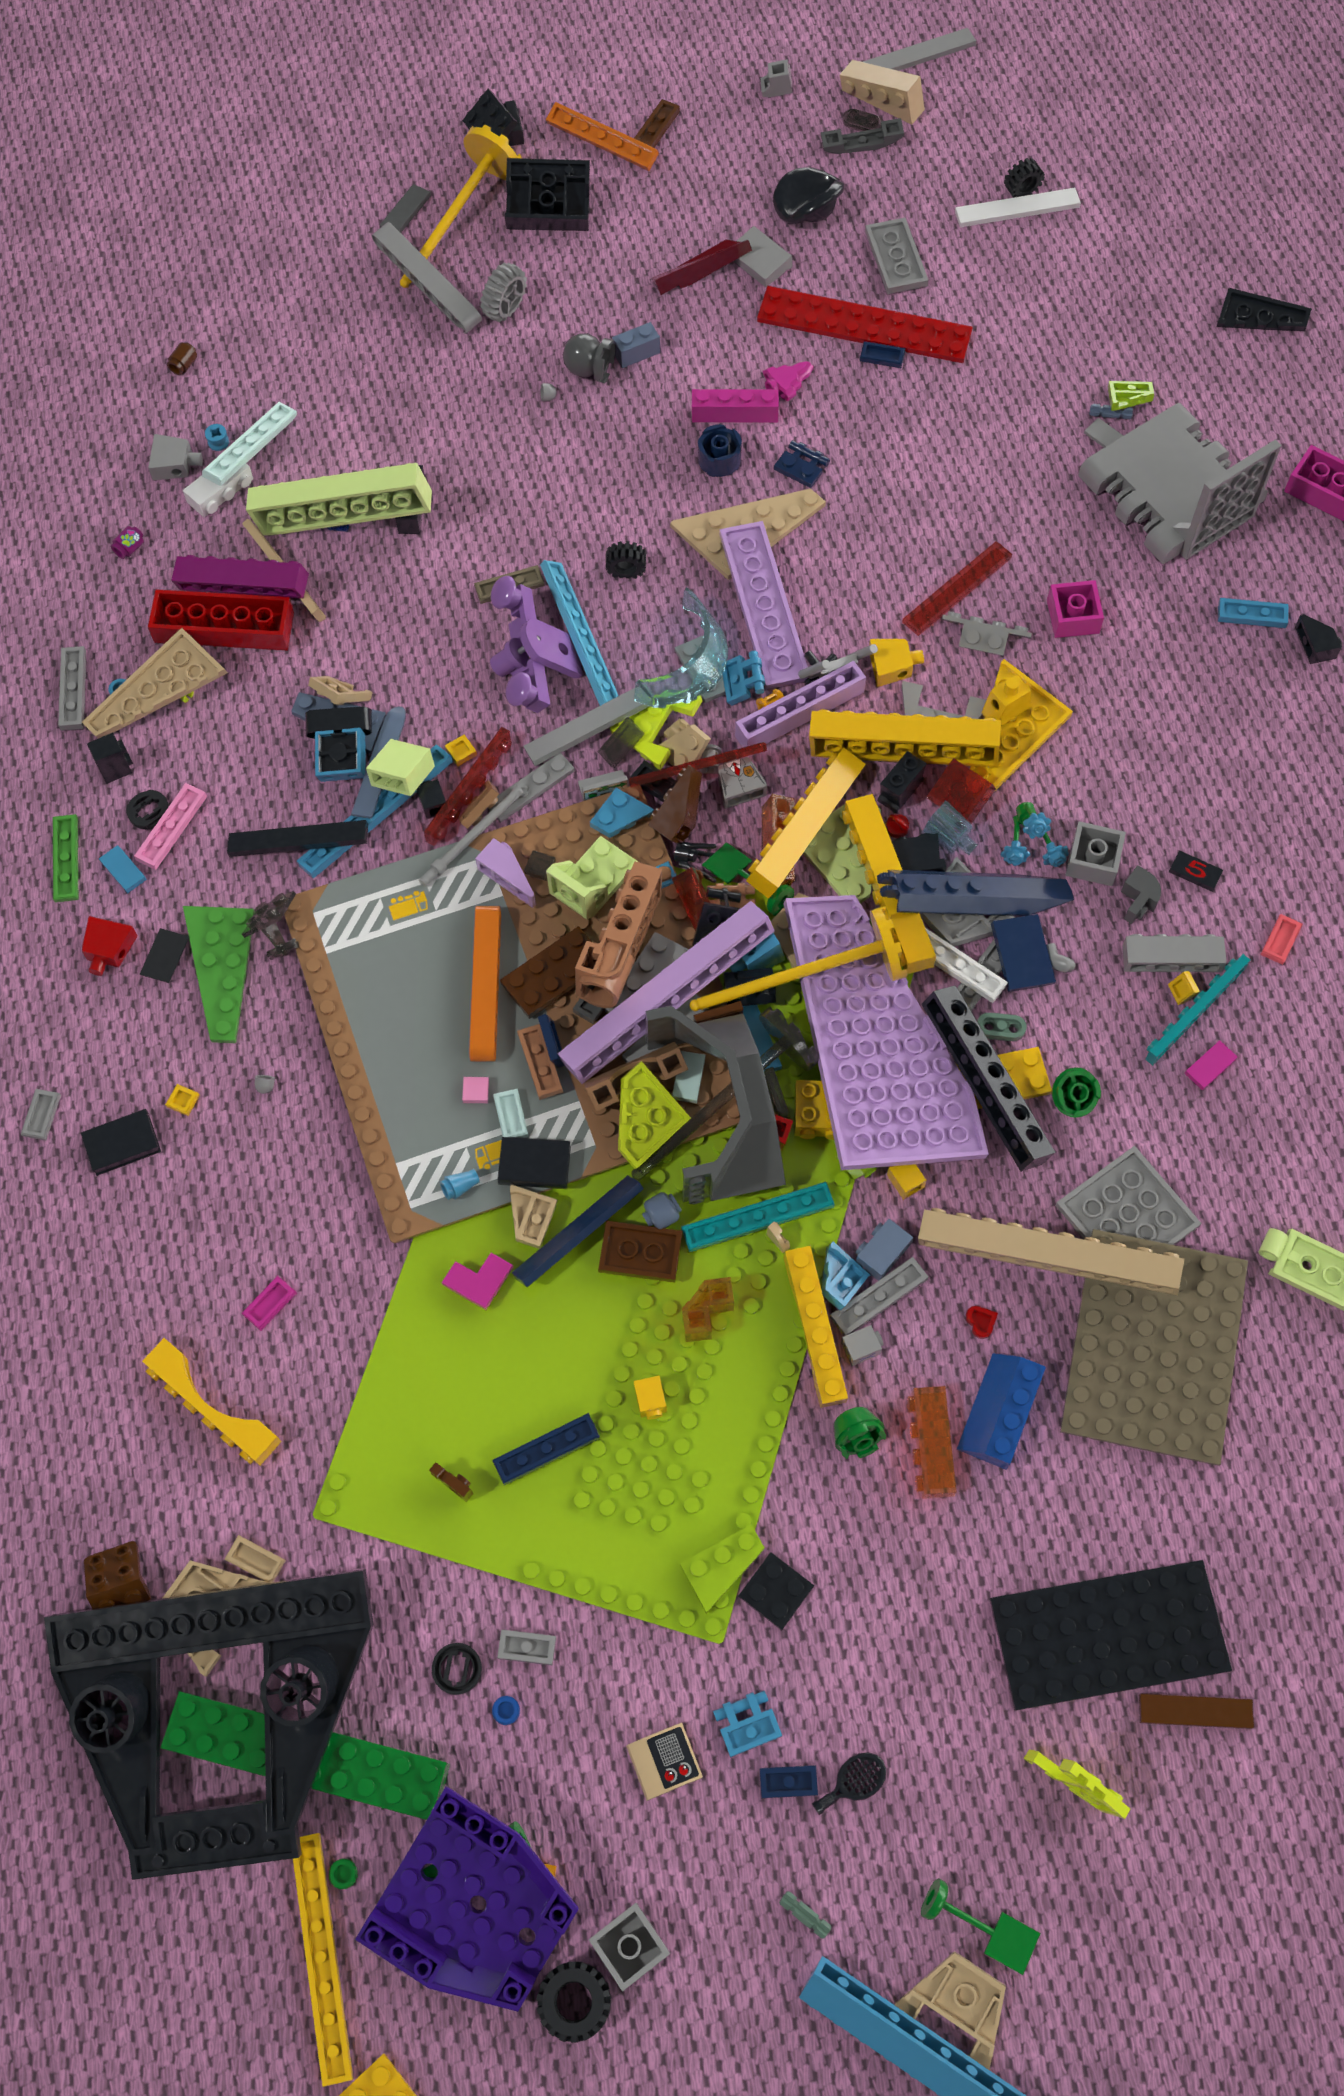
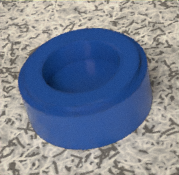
M502 1696L494 1702L492 1715L499 1724L511 1725L519 1718L520 1706L513 1697Z

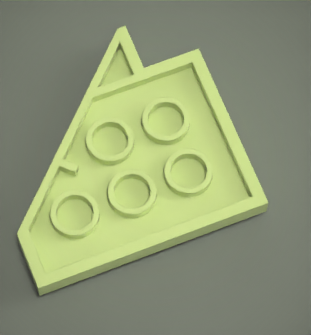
M844 804L830 814L803 852V855L839 896L856 895L861 904L870 897L872 885L867 884L865 866L859 863L857 845H853L851 842L849 824L845 825L843 821L842 811L845 810Z

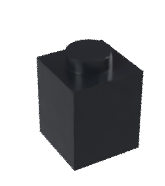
M438 779L421 783L416 790L426 820L449 813Z

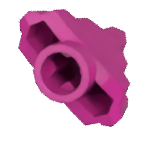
M805 361L792 366L782 365L778 368L773 366L763 370V375L766 379L765 388L779 389V396L783 400L789 401L796 396V391L801 388L802 381L809 377L814 366L809 361Z

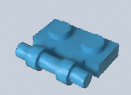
M750 651V659L746 661L745 658L739 655L721 664L727 703L731 706L751 698L750 689L755 688L756 694L764 693L765 678L761 674L762 660L758 657L757 651ZM752 670V677L748 678L747 672Z
M765 1690L756 1694L754 1692L746 1694V1698L732 1704L729 1701L722 1704V1708L713 1711L717 1722L727 1718L730 1726L720 1729L730 1758L782 1737L773 1710L769 1709L764 1712L760 1710L759 1705L768 1702ZM751 1709L753 1716L738 1722L736 1714Z

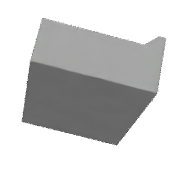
M755 226L737 240L739 242L749 240L752 251L733 262L765 287L769 286L788 269L793 267L792 255Z

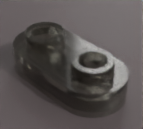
M849 109L843 114V124L850 129L866 131L881 128L882 119L877 115L857 109Z

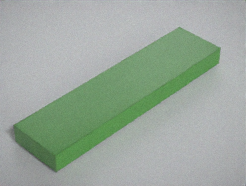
M76 814L53 817V900L55 903L79 900L78 817Z

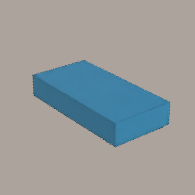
M118 845L99 858L103 866L127 894L147 880Z

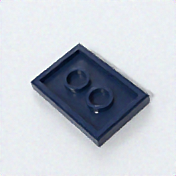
M1038 914L992 921L991 928L1004 979L1008 982L1006 986L1008 992L1043 987L1056 983Z

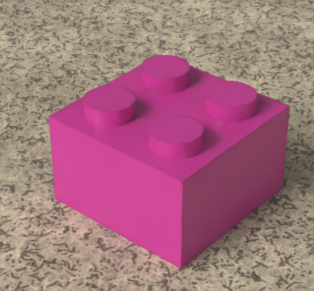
M1096 580L1051 584L1047 604L1054 637L1100 634L1104 615Z

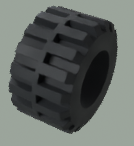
M577 1961L561 1964L547 1974L546 1978L541 1982L536 2001H538L537 2013L540 2015V2022L543 2027H546L550 2035L559 2038L563 2042L578 2043L591 2038L604 2026L610 2014L612 2001L608 1982H606L602 1973L590 1964ZM573 1982L584 1985L589 1990L592 1999L588 2014L577 2021L564 2018L557 2007V1997L560 1990L565 1985Z

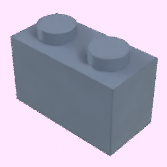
M651 322L612 337L613 343L616 344L615 357L622 368L660 353V336Z
M888 1219L884 1225L880 1222L871 1233L874 1237L868 1243L864 1241L855 1252L857 1254L856 1262L878 1281L888 1273L913 1240L909 1233L891 1219Z

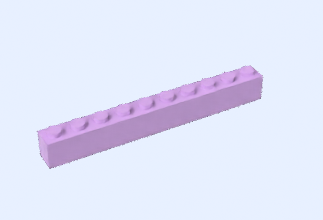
M752 901L740 908L715 930L702 938L691 949L683 953L672 964L663 969L648 983L644 984L629 998L625 999L620 1005L560 1051L558 1055L566 1068L581 1084L586 1082L646 1034V1011L672 1006L675 1009L679 1008L772 934L775 930L769 917Z

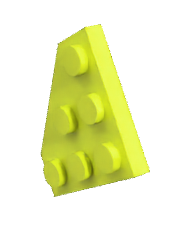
M642 1061L621 1078L618 1151L634 1169H637L691 1119Z

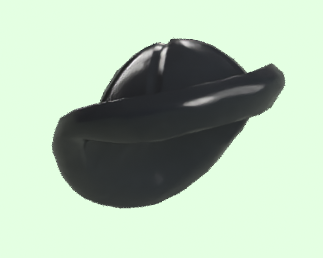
M813 167L794 169L780 179L774 190L773 205L780 219L788 224H797L804 220L808 222L824 220L833 212L837 197L844 192L845 184L839 178Z

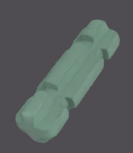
M785 1892L779 1902L780 1905L787 1911L791 1910L793 1916L809 1929L813 1928L814 1933L824 1939L830 1932L831 1925L824 1919L820 1920L818 1918L819 1915L802 1901L798 1902L796 1900L797 1897L791 1892Z

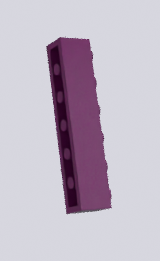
M186 555V557H176L171 581L179 590L304 599L309 573L297 561L285 563L276 560L258 561L253 558L238 560L233 557L218 559L213 556L199 558L194 555Z

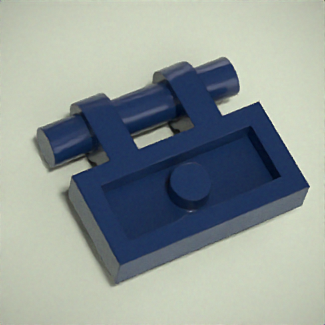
M792 440L788 448L795 452L791 454L784 451L775 463L774 470L812 488L822 474V469L817 467L818 464L827 467L830 459L825 457L824 453L818 450L815 452L807 448L806 444L802 442L797 443ZM803 455L811 459V461L807 462L801 459V456Z

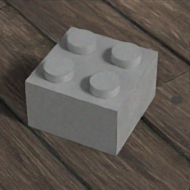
M1079 821L1073 837L1065 876L1112 886L1118 872L1126 832Z
M637 1903L589 1939L622 1992L671 1954Z

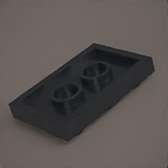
M489 88L480 96L477 103L467 112L462 120L469 130L472 126L473 128H482L483 125L491 127V132L499 137L501 134L508 137L518 124Z

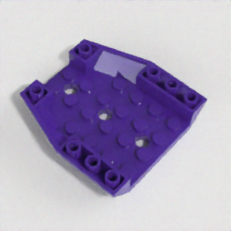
M446 1786L355 1940L429 1989L518 2012L543 1966L579 1908L518 1832ZM425 1864L435 1865L438 1875L434 1878L427 1877L423 1872V1866ZM482 1896L486 1900V1908L482 1910L475 1909L471 1902L472 1897ZM523 1928L532 1929L535 1933V1940L531 1942L524 1941L520 1936V1931Z

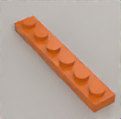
M557 102L554 103L546 118L548 124L647 171H650L659 154L657 149Z

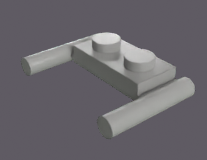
M871 644L846 655V657L831 662L823 660L800 670L798 676L801 679L807 677L810 679L821 678L852 661L858 663V660L876 653L878 648L875 644Z

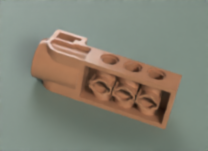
M634 861L631 870L627 869L623 881L625 885L623 889L619 888L615 900L617 904L615 908H611L607 918L609 923L607 928L603 927L599 936L600 943L586 941L576 964V995L580 999L601 1008H612L617 1005L661 898L662 869ZM586 985H594V990L587 988Z

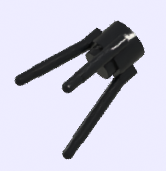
M683 841L676 846L674 860L679 862V867L693 871L697 868L690 865V863L696 861L697 855L711 857L714 854L713 852L698 849H714L716 844L688 843ZM701 871L703 878L716 883L717 880Z

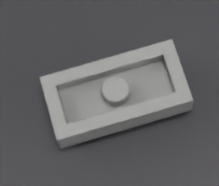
M501 1630L497 1658L553 1666L556 1636Z

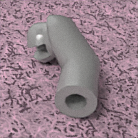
M1055 943L1047 944L1052 968L1065 973L1073 971L1075 968L1074 960L1058 954Z

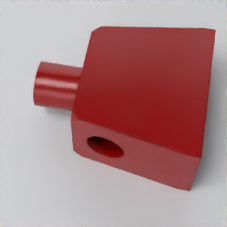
M89 916L82 953L88 961H92L88 970L90 973L102 976L106 965L119 968L138 936L133 926Z

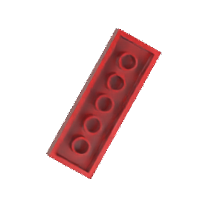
M155 589L148 629L154 643H166L175 633L183 628L200 646L288 651L294 610L290 597Z

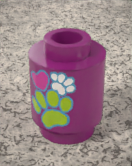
M127 526L112 541L113 544L110 547L119 558L130 557L144 543L143 534L137 527Z

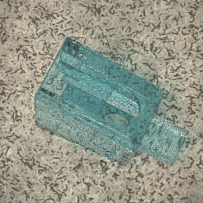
M946 800L931 816L921 832L922 834L938 833L939 846L951 854L959 847L966 854L970 855L978 846L976 842L968 837V834L973 829L972 824Z

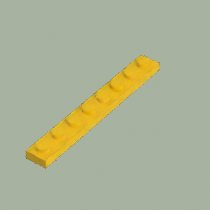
M320 1833L299 1837L302 1855L299 1858H294L293 1864L322 2087L353 2080L321 1835Z

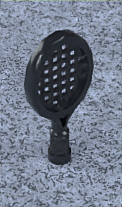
M869 1752L858 1753L850 1757L841 1766L837 1774L835 1789L812 1803L818 1815L833 1805L837 1799L846 1798L859 1801L873 1796L882 1787L886 1779L884 1761L878 1755ZM853 1761L856 1764L854 1767L850 1764ZM875 1762L876 1766L873 1767L871 1763ZM862 1763L864 1767L860 1769L859 1764ZM856 1766L859 1769L857 1772L854 1770ZM878 1767L879 1771L876 1772L874 1768ZM865 1768L867 1772L863 1773L862 1769ZM853 1770L854 1774L851 1775L849 1771ZM873 1770L875 1774L871 1775L870 1771ZM861 1772L862 1776L859 1777L857 1773ZM848 1773L850 1777L846 1778L845 1774ZM867 1773L870 1775L868 1779L865 1776ZM855 1774L858 1777L856 1780L853 1778ZM877 1775L878 1779L875 1780L873 1776ZM864 1776L866 1780L862 1782L860 1778ZM852 1778L853 1782L849 1783L848 1779ZM870 1778L874 1781L871 1784L868 1781ZM860 1780L861 1784L858 1785L856 1781ZM847 1781L849 1785L845 1787L843 1783ZM866 1781L869 1784L867 1787L864 1785ZM853 1783H855L856 1785L854 1789L851 1786ZM863 1785L864 1789L861 1790L859 1786ZM850 1786L852 1790L848 1791L847 1787ZM869 1786L872 1788L870 1792L867 1789ZM858 1788L860 1792L856 1793L855 1789ZM839 1790L841 1794L836 1796L835 1793Z

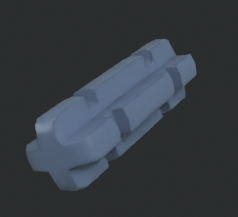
M1092 404L1089 414L1091 416L1101 415L1102 417L1131 419L1133 408L1128 407L1111 411L1110 405L1100 406V404Z

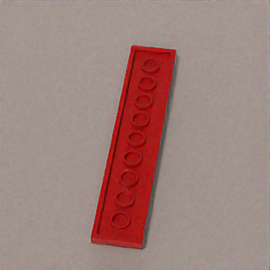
M767 286L757 316V322L859 343H864L865 341L906 348L905 352L958 363H964L973 326Z

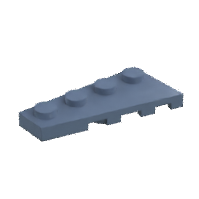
M299 692L291 712L292 715L305 721V712L309 710L360 706L347 703L336 705L330 699ZM373 709L372 734L365 736V750L370 754L374 750L380 729L386 717L385 712Z

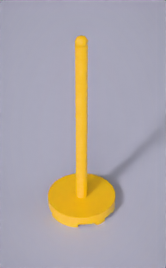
M483 125L482 128H473L472 126L464 137L465 150L478 166L419 251L426 259L433 252L485 173L488 172L506 181L507 158H521V155L518 154L517 156L509 146V139L503 134L499 137L491 132V127ZM405 274L400 279V285L403 288H408L412 283Z
M885 906L870 910L871 922L877 941L697 998V1000L693 999L689 1004L690 1009L695 1012L879 953H881L892 982L906 978L907 969L902 970L900 965L902 956L900 943H894L893 940L894 925L892 919L886 920L884 916L886 912Z

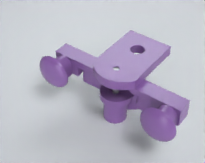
M503 576L492 587L491 602L497 609H510L511 616L518 618L508 624L511 639L506 642L503 650L490 659V665L498 676L505 677L509 673L512 675L506 687V699L512 706L523 705L526 706V709L539 713L551 705L544 666L575 679L583 676L581 661L568 633L536 619L532 589L522 584L516 586L511 576Z

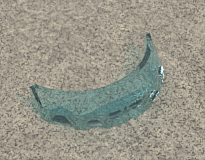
M687 587L684 590L682 608L700 616V626L704 630L701 646L694 657L676 671L656 678L637 680L634 694L636 702L653 708H666V705L681 702L690 703L697 700V696L713 689L721 679V673L725 671L728 658V645L725 634L719 623L699 598Z

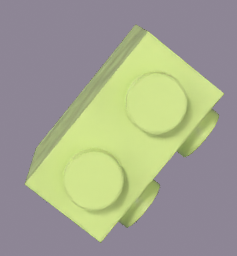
M390 739L367 766L366 770L371 786L411 796L435 765L430 748Z

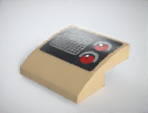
M682 1723L626 1746L646 1801L703 1778Z

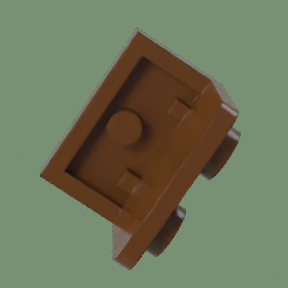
M135 1541L95 1553L84 1559L86 1598L92 1609L151 1600L149 1589L141 1576L138 1546Z

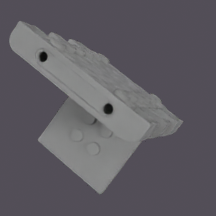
M1177 403L1087 458L1081 465L1078 476L1096 495L1105 490L1109 494L1120 491L1115 497V501L1118 503L1115 515L1125 525L1133 520L1138 524L1146 520L1149 521L1143 528L1148 533L1144 545L1162 564L1167 563L1179 554L1187 560L1254 517L1258 505L1265 501L1268 491L1265 487L1282 446L1276 439L1230 467L1232 463L1228 459L1229 451L1219 441L1211 442L1209 439H1205L1199 443L1198 440L1203 435L1199 430L1200 422L1181 403Z

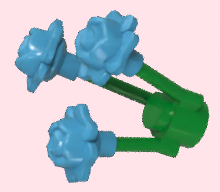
M1031 802L1019 804L1016 808L1017 815L1013 817V841L1011 846L1004 847L1001 857H1004V861L1008 864L1018 866L1026 862L1027 857L1030 856L1027 847L1021 846L1019 841V827L1022 824L1024 826L1023 832L1028 834L1031 839L1035 837L1044 838L1048 850L1042 857L1044 865L1059 867L1061 864H1064L1069 855L1068 846L1062 847V845L1056 847L1055 843L1051 842L1046 833L1051 829L1049 825L1051 819L1045 817L1043 812L1037 815L1035 807Z

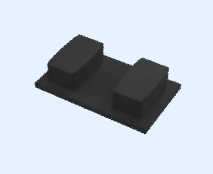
M160 928L140 975L170 983L189 936Z

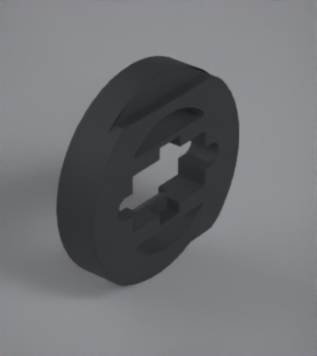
M147 790L135 795L126 807V813L130 822L135 827L149 830L156 826L168 809L169 803L162 793L156 790ZM153 801L158 804V807L150 815L147 814L143 818L138 815V812L147 804H151Z
M452 1643L444 1646L438 1651L432 1663V1676L436 1685L442 1691L451 1695H461L472 1690L478 1683L482 1673L480 1657L473 1648L463 1643ZM458 1652H462V1657L466 1658L461 1683L457 1682L456 1686H452V1681L448 1680L452 1658L457 1656ZM448 1656L443 1679L441 1675V1665L443 1660ZM471 1659L473 1663V1673L470 1679L466 1682L469 1663Z

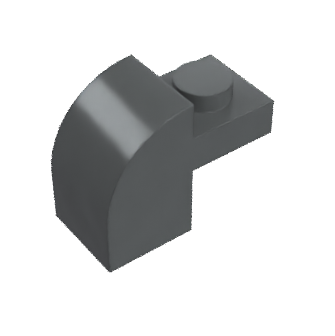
M1139 865L1136 866L1124 882L1121 890L1123 894L1134 900L1124 920L1133 924L1136 919L1141 920L1148 910L1154 912L1161 896V887L1156 877Z

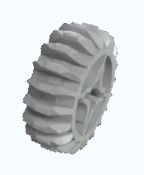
M510 263L498 265L496 270L492 271V275L488 277V281L482 291L483 296L480 298L482 312L487 317L498 322L505 321L507 317H511V314L519 308V304L523 301L522 297L525 294L524 290L527 287L525 272L518 266Z

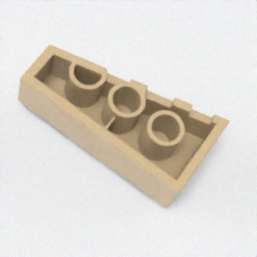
M852 60L840 73L842 91L897 118H901V120L911 125L925 110L920 76Z

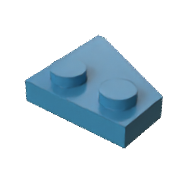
M616 787L590 821V827L611 838L619 834L621 830L629 829L636 825V821L646 816L650 818L654 809Z
M834 1241L826 1249L821 1290L823 1296L841 1311L870 1274Z

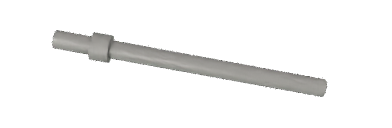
M519 786L514 788L441 859H436L430 865L431 868L419 879V882L425 887L437 875L443 874L447 870L446 866L523 794V790Z

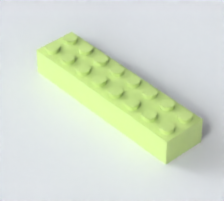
M407 463L398 466H387L378 469L248 488L246 511L263 535H278L430 513L432 490L417 463Z

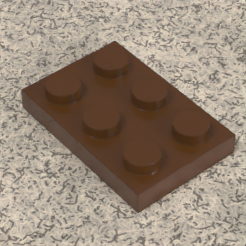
M606 1221L598 1271L599 1273L675 1283L682 1231Z

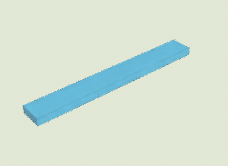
M544 560L540 567L597 701L601 706L619 695L562 563Z

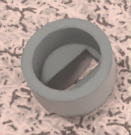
M541 384V401H551L556 397V388L552 384Z
M256 1075L254 1084L257 1092L261 1094L271 1092L274 1088L275 1077Z

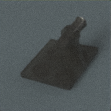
M294 890L285 895L280 893L269 903L262 902L254 909L255 914L246 922L247 927L242 933L243 937L246 938L261 930L275 946V948L267 951V957H270V960L279 956L285 957L289 954V951L299 947L296 939H291L285 943L276 922L282 919L296 895Z

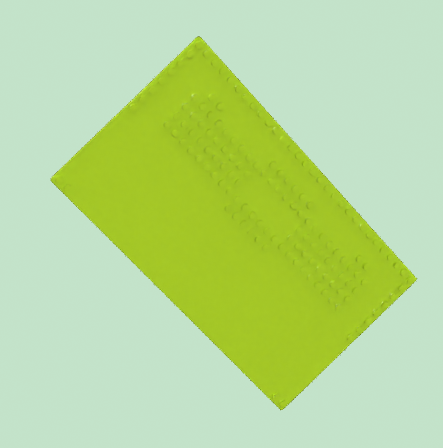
M674 867L684 891L686 878L692 871ZM713 877L717 880L716 883H724V885H738V883L730 882L729 884H727L720 878ZM705 878L702 879L699 888L700 893L705 899L704 902H707V900H717L706 897L707 886L716 885V883ZM755 889V894H745L746 899H755V905L769 917L770 921L775 917L767 910L768 898L757 889ZM684 891L691 911L696 920V923L698 924L703 903L698 906H695L686 894V892ZM785 954L783 962L771 967L773 974L792 968ZM728 968L724 972H731V970ZM721 973L718 977L724 989V976ZM914 973L907 974L906 979L908 981L907 985L909 988ZM800 979L776 986V1003L757 1005L782 1065V1069L765 1074L774 1114L793 1120L783 1150H781L786 1185L711 1201L710 1197H706L703 1202L697 1204H690L689 1201L683 1203L682 1169L716 1161L737 1127L734 1126L653 1154L637 1169H634L630 1163L569 1183L567 1189H552L540 1193L557 1200V1205L541 1248L627 1175L639 1181L644 1189L607 1221L649 1226L642 1213L646 1212L644 1202L660 1192H665L667 1195H673L682 1210L679 1212V1220L666 1227V1229L681 1230V1226L827 1182L835 1204L834 1208L779 1224L783 1230L780 1234L790 1243L789 1250L811 1246L820 1286H822L826 1249L833 1241L837 1244L855 1180L847 1170H841L839 1160L835 1157L837 1155L835 1140L816 1136L813 1139H803L800 1136H794L796 1080L822 1081ZM512 1203L413 1237L313 1511V1517L339 1527L721 1644L725 1638L743 1574L706 1614L680 1563L750 1524L756 1529L807 1350L800 1315L787 1275L784 1253L767 1236V1228L692 1252L688 1251L682 1233L676 1281L673 1283L599 1273L598 1268L606 1225L605 1221L528 1287L519 1282L512 1272L539 1249L516 1241ZM490 1253L513 1265V1269L486 1310L442 1285L443 1279L455 1261L475 1273L479 1272ZM660 1375L667 1412L662 1413V1417L648 1420L647 1417L641 1418L634 1381ZM589 1413L600 1435V1439L505 1486L503 1485L492 1461L493 1459ZM435 1462L455 1477L460 1474L471 1483L469 1488L472 1490L473 1495L467 1502L431 1475L429 1470Z

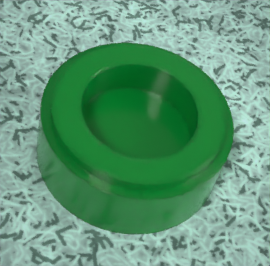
M339 1859L331 1865L329 1880L334 1887L348 1889L357 1881L358 1868L353 1861Z

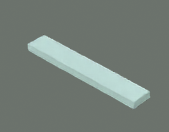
M278 402L203 469L202 477L222 486L289 425L297 416V411Z

